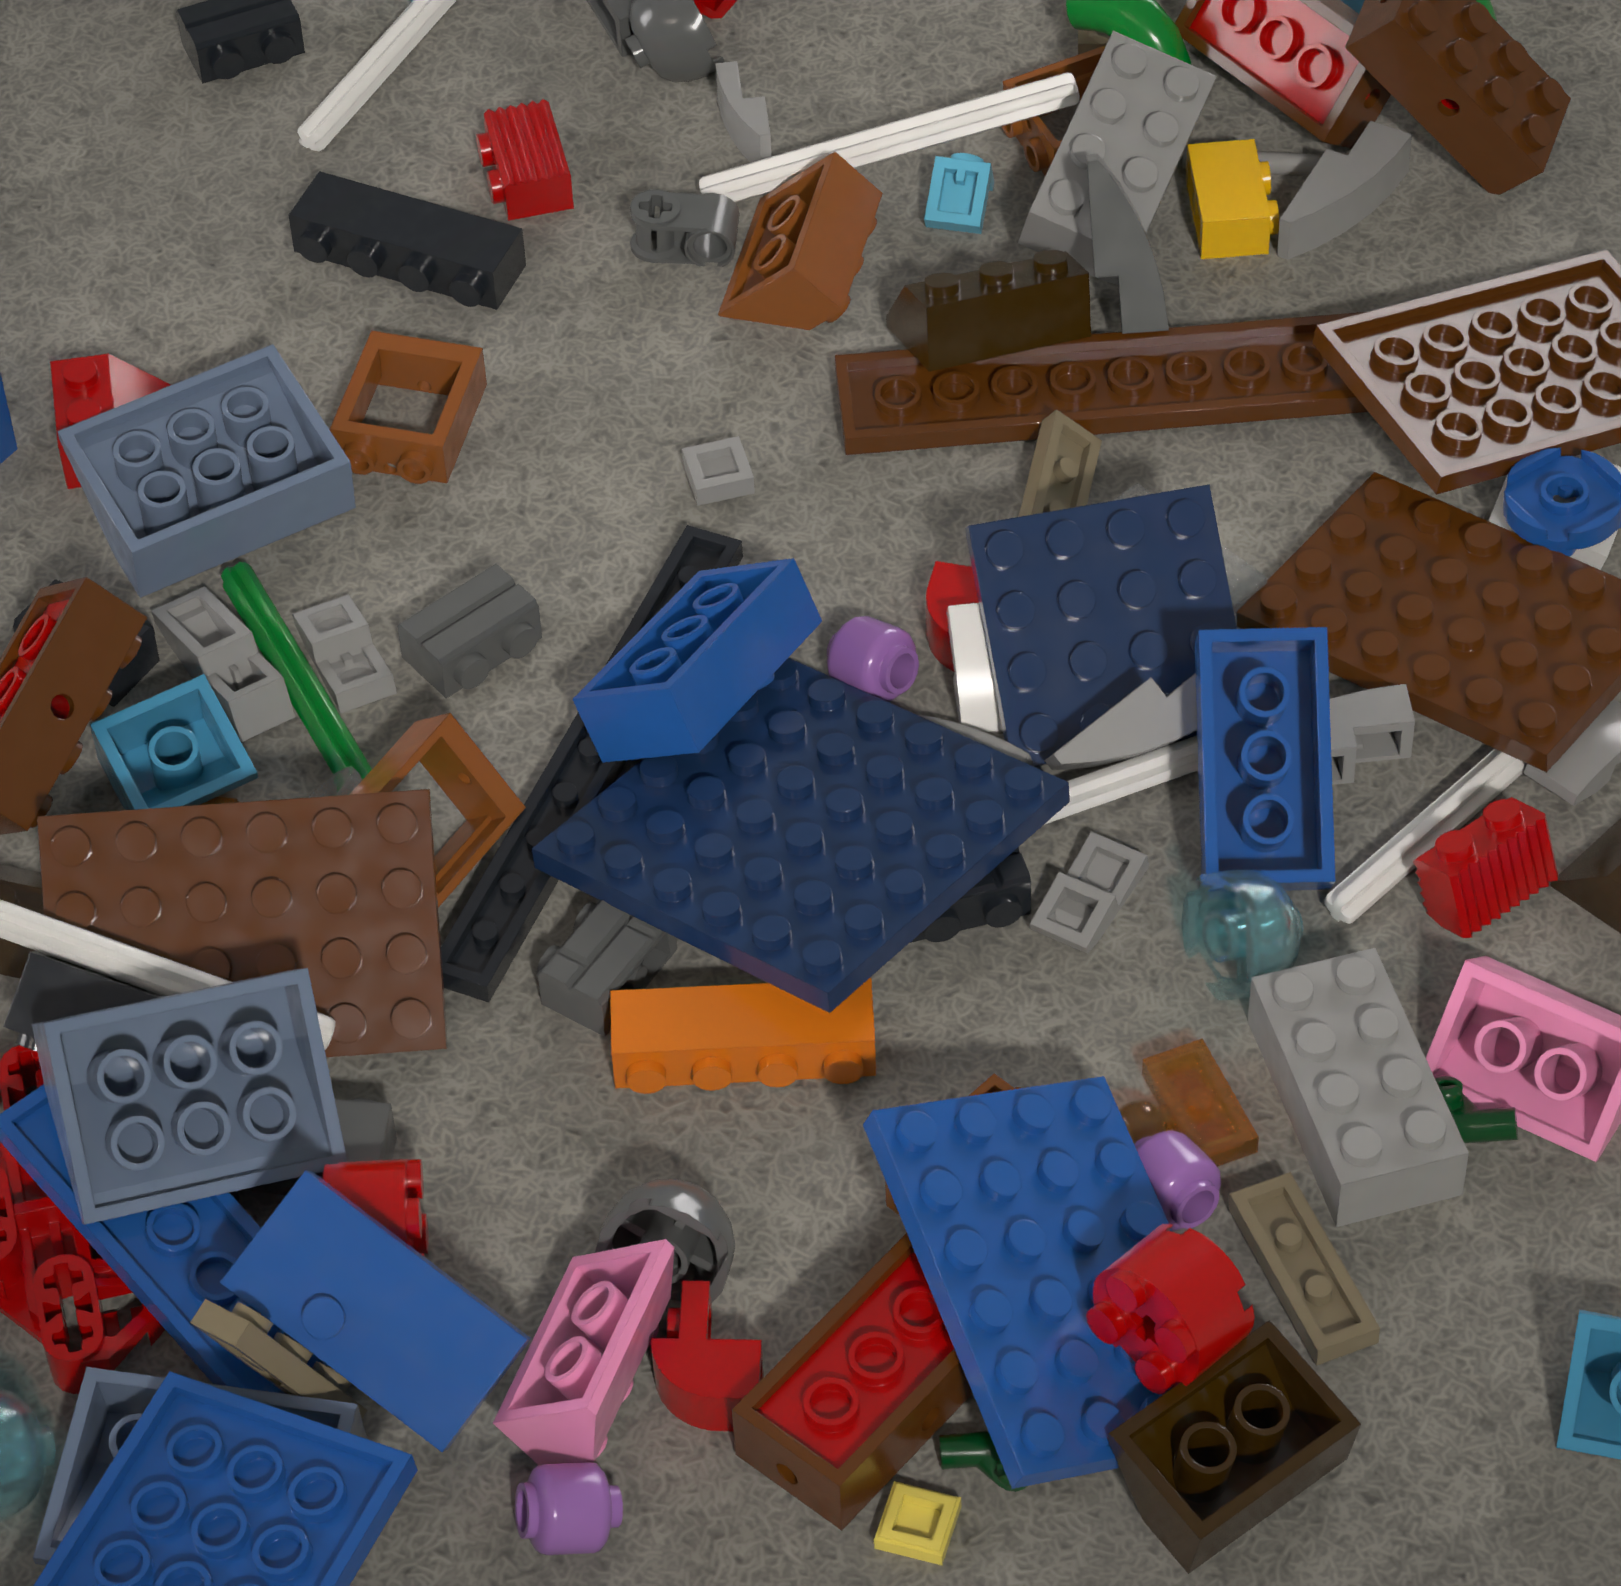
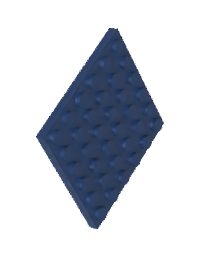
M788 658L774 672V680L764 688L757 690L699 753L642 759L534 846L532 853L536 869L601 901L604 900L611 906L830 1013L1070 802L1069 782Z

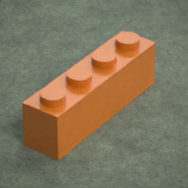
M869 978L830 1013L770 983L610 991L611 1055L615 1089L630 1088L637 1093L651 1094L660 1091L665 1086L695 1085L703 1090L714 1091L723 1089L730 1083L761 1082L769 1087H785L792 1084L795 1080L826 1078L832 1083L849 1084L863 1076H876L872 978Z

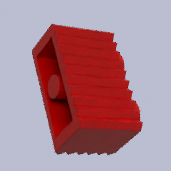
M542 99L538 104L531 101L527 106L520 103L516 108L512 105H509L506 109L498 107L495 112L488 109L483 114L485 133L476 134V140L482 167L493 166L494 169L487 171V181L492 203L504 204L508 221L574 209L571 174L549 102Z
M1513 797L1496 800L1488 804L1484 808L1481 817L1461 830H1453L1440 835L1436 839L1433 848L1413 861L1417 867L1415 873L1420 879L1417 883L1422 888L1420 894L1425 899L1422 904L1427 909L1426 913L1441 927L1461 938H1472L1473 932L1482 931V926L1491 925L1492 919H1501V913L1511 912V907L1520 906L1521 900H1530V894L1539 893V888L1549 887V882L1558 881V871L1546 814Z

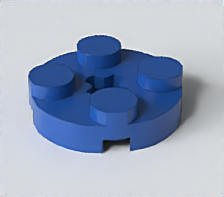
M1561 448L1541 450L1519 460L1511 468L1503 496V515L1512 530L1521 538L1534 545L1544 546L1549 550L1560 552L1570 557L1575 553L1576 549H1584L1601 543L1621 528V473L1610 461L1593 452L1581 450V458L1574 456H1561ZM1559 495L1563 499L1576 497L1574 502L1560 503L1554 501L1553 496Z

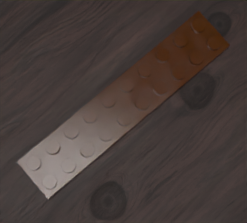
M1365 312L1173 327L1167 331L1091 334V337L930 372L908 349L835 355V374L845 455L1037 440L1042 420L1056 409L1093 435L1368 412L1312 343L1317 325Z

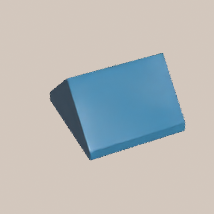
M1579 1310L1556 1448L1621 1460V1317Z

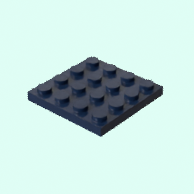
M1210 484L974 524L965 528L1004 741L1029 753L1033 761L1031 765L1033 767L1047 765L1044 760L1149 678H1152L1167 696L1196 673L1195 640L1199 630L1237 629ZM1197 731L1176 742L1197 736Z

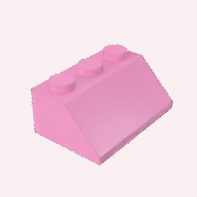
M1488 956L1465 960L1426 1056L1434 1078L1451 1076L1461 1081L1463 1084L1462 1093L1478 1109L1515 1107L1518 1127L1597 1162L1621 1123V1015Z
M666 1239L572 1257L493 1421V1424L538 1465L594 1463L606 1447L607 1434L622 1402L628 1397L633 1388V1378L647 1348L651 1345V1338H656L659 1332V1322L671 1298L675 1247Z

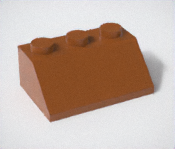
M834 151L761 197L718 315L720 317L811 330L825 321L828 323L836 321L850 304L851 298L848 294L854 276L859 272L864 263L862 253L867 238L876 227L877 219L875 215L883 193Z

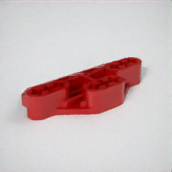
M20 1045L12 1047L0 1060V1090L5 1111L27 1096V1088L36 1085L39 1088L44 1084L38 1052ZM0 1142V1312L43 1344L55 1385L62 1391L79 1394L86 1367L115 1370L147 1332L152 1346L165 1329L143 1304L139 1307L130 1308L132 1320L121 1330L117 1311L103 1314L101 1300L133 1292ZM67 1297H73L77 1323L82 1337V1350L76 1352L71 1350L68 1326L63 1311V1299Z

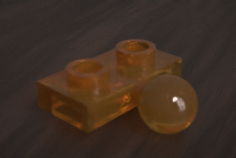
M1203 1038L1142 1060V1076L1159 1106H1155L1148 1101L1136 1100L1123 1105L1119 1109L1134 1144L1144 1137L1173 1129V1131L1181 1132L1189 1137L1212 1159L1217 1167L1258 1152L1259 1136Z

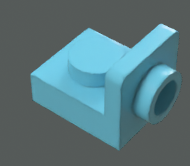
M954 153L950 158L935 156L924 217L925 226L981 234L989 191H993L995 182L991 163H985L982 158L968 153Z

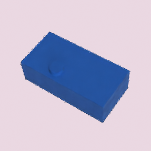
M795 559L698 571L572 699L602 763L699 753L757 690L764 688L774 680V672L822 622Z
M1327 627L1199 630L1195 640L1202 892L1330 890L1336 879Z
M306 1170L220 1281L222 1285L441 1452L446 1451L531 1340L524 1332L314 1172Z

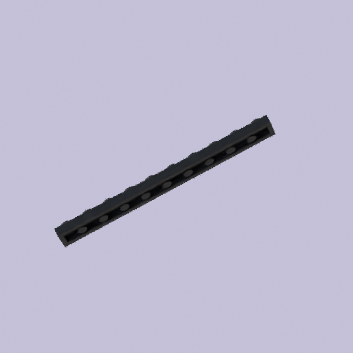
M687 525L607 663L698 571L738 566L743 558L742 541ZM579 712L524 804L526 808L515 819L441 946L443 984L445 989L490 1002L559 881L535 868L532 848L613 784L627 760L602 763Z

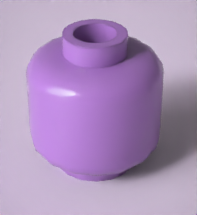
M870 616L854 617L843 624L832 636L827 647L829 676L887 702L892 701L907 691L914 683L918 674L919 660L916 654L915 643L910 634L897 626Z
M1169 1130L1144 1137L1134 1144L1169 1224H1173L1171 1227L1172 1231L1194 1228L1212 1215L1220 1198V1170L1212 1159L1189 1137L1181 1132Z
M596 1463L541 1464L532 1470L527 1482L519 1483L515 1495L517 1530L521 1539H529L539 1554L564 1555L599 1552L608 1540L610 1529L618 1528L621 1525L623 1502L620 1488L617 1485L608 1484L605 1473Z

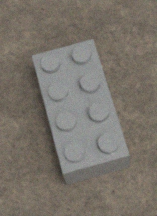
M1113 31L1030 208L1018 244L1036 252L1043 250L1066 251L1089 272V275L1095 277L1086 154L1097 153L1120 182L1137 211L1147 234L1217 76ZM1118 276L1098 278L1102 281L1118 285Z
M1376 948L1251 977L1248 1010L1249 1026L1335 1226L1339 1227L1463 1195L1469 1152Z

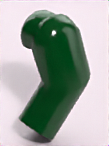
M1442 1076L1435 1079L1464 1143L1518 1140L1515 1107L1478 1109L1462 1093L1463 1084L1461 1081L1451 1076Z
M988 1431L939 1435L942 1470L976 1467L1006 1491L1016 1492L1028 1487L1011 1488Z

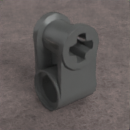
M659 189L641 192L632 199L630 214L632 220L636 223V232L631 238L630 245L631 251L637 258L651 263L695 264L697 266H705V262L718 263L716 267H724L733 260L740 213L738 206L732 199L717 193H675ZM655 206L660 207L659 218H655ZM657 233V248L652 249L651 234Z

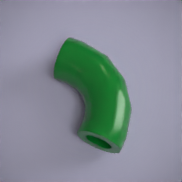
M1066 0L1067 16L1070 24L1075 29L1101 32L1109 36L1115 31L1191 64L1190 56L1179 28L1156 0Z

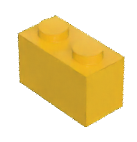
M1255 139L1187 144L1186 185L1201 259L1269 254L1270 235L1279 233V210L1276 200H1267V195L1271 194L1270 166L1268 161L1259 162Z

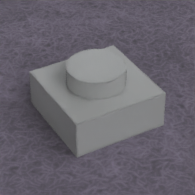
M739 436L682 448L683 466L697 506L755 494L754 476Z

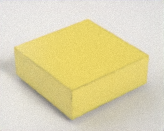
M894 1481L874 1538V1549L943 1565L962 1507L961 1497Z

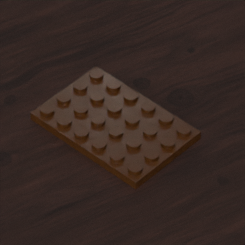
M1608 250L1316 326L1313 345L1436 495L1508 475L1511 468L1519 460L1547 448H1561V456H1576L1581 454V450L1591 452L1621 443V265Z
M1374 472L1236 612L1237 627L1240 629L1327 627L1328 666L1330 673L1365 689L1406 684L1413 711L1546 773L1621 691L1620 578L1560 552L1549 550L1544 546L1534 545L1510 530L1377 472Z
M430 789L37 816L44 915L231 982L308 968L317 1012L332 1017L336 1021L332 1039L325 1050L326 1057L448 1048Z

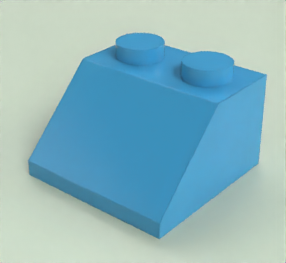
M205 674L90 724L97 758L125 810L200 805L258 778V773Z

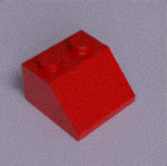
M109 353L50 361L57 443L67 489L80 488L81 484L59 440L58 431L171 386V384Z

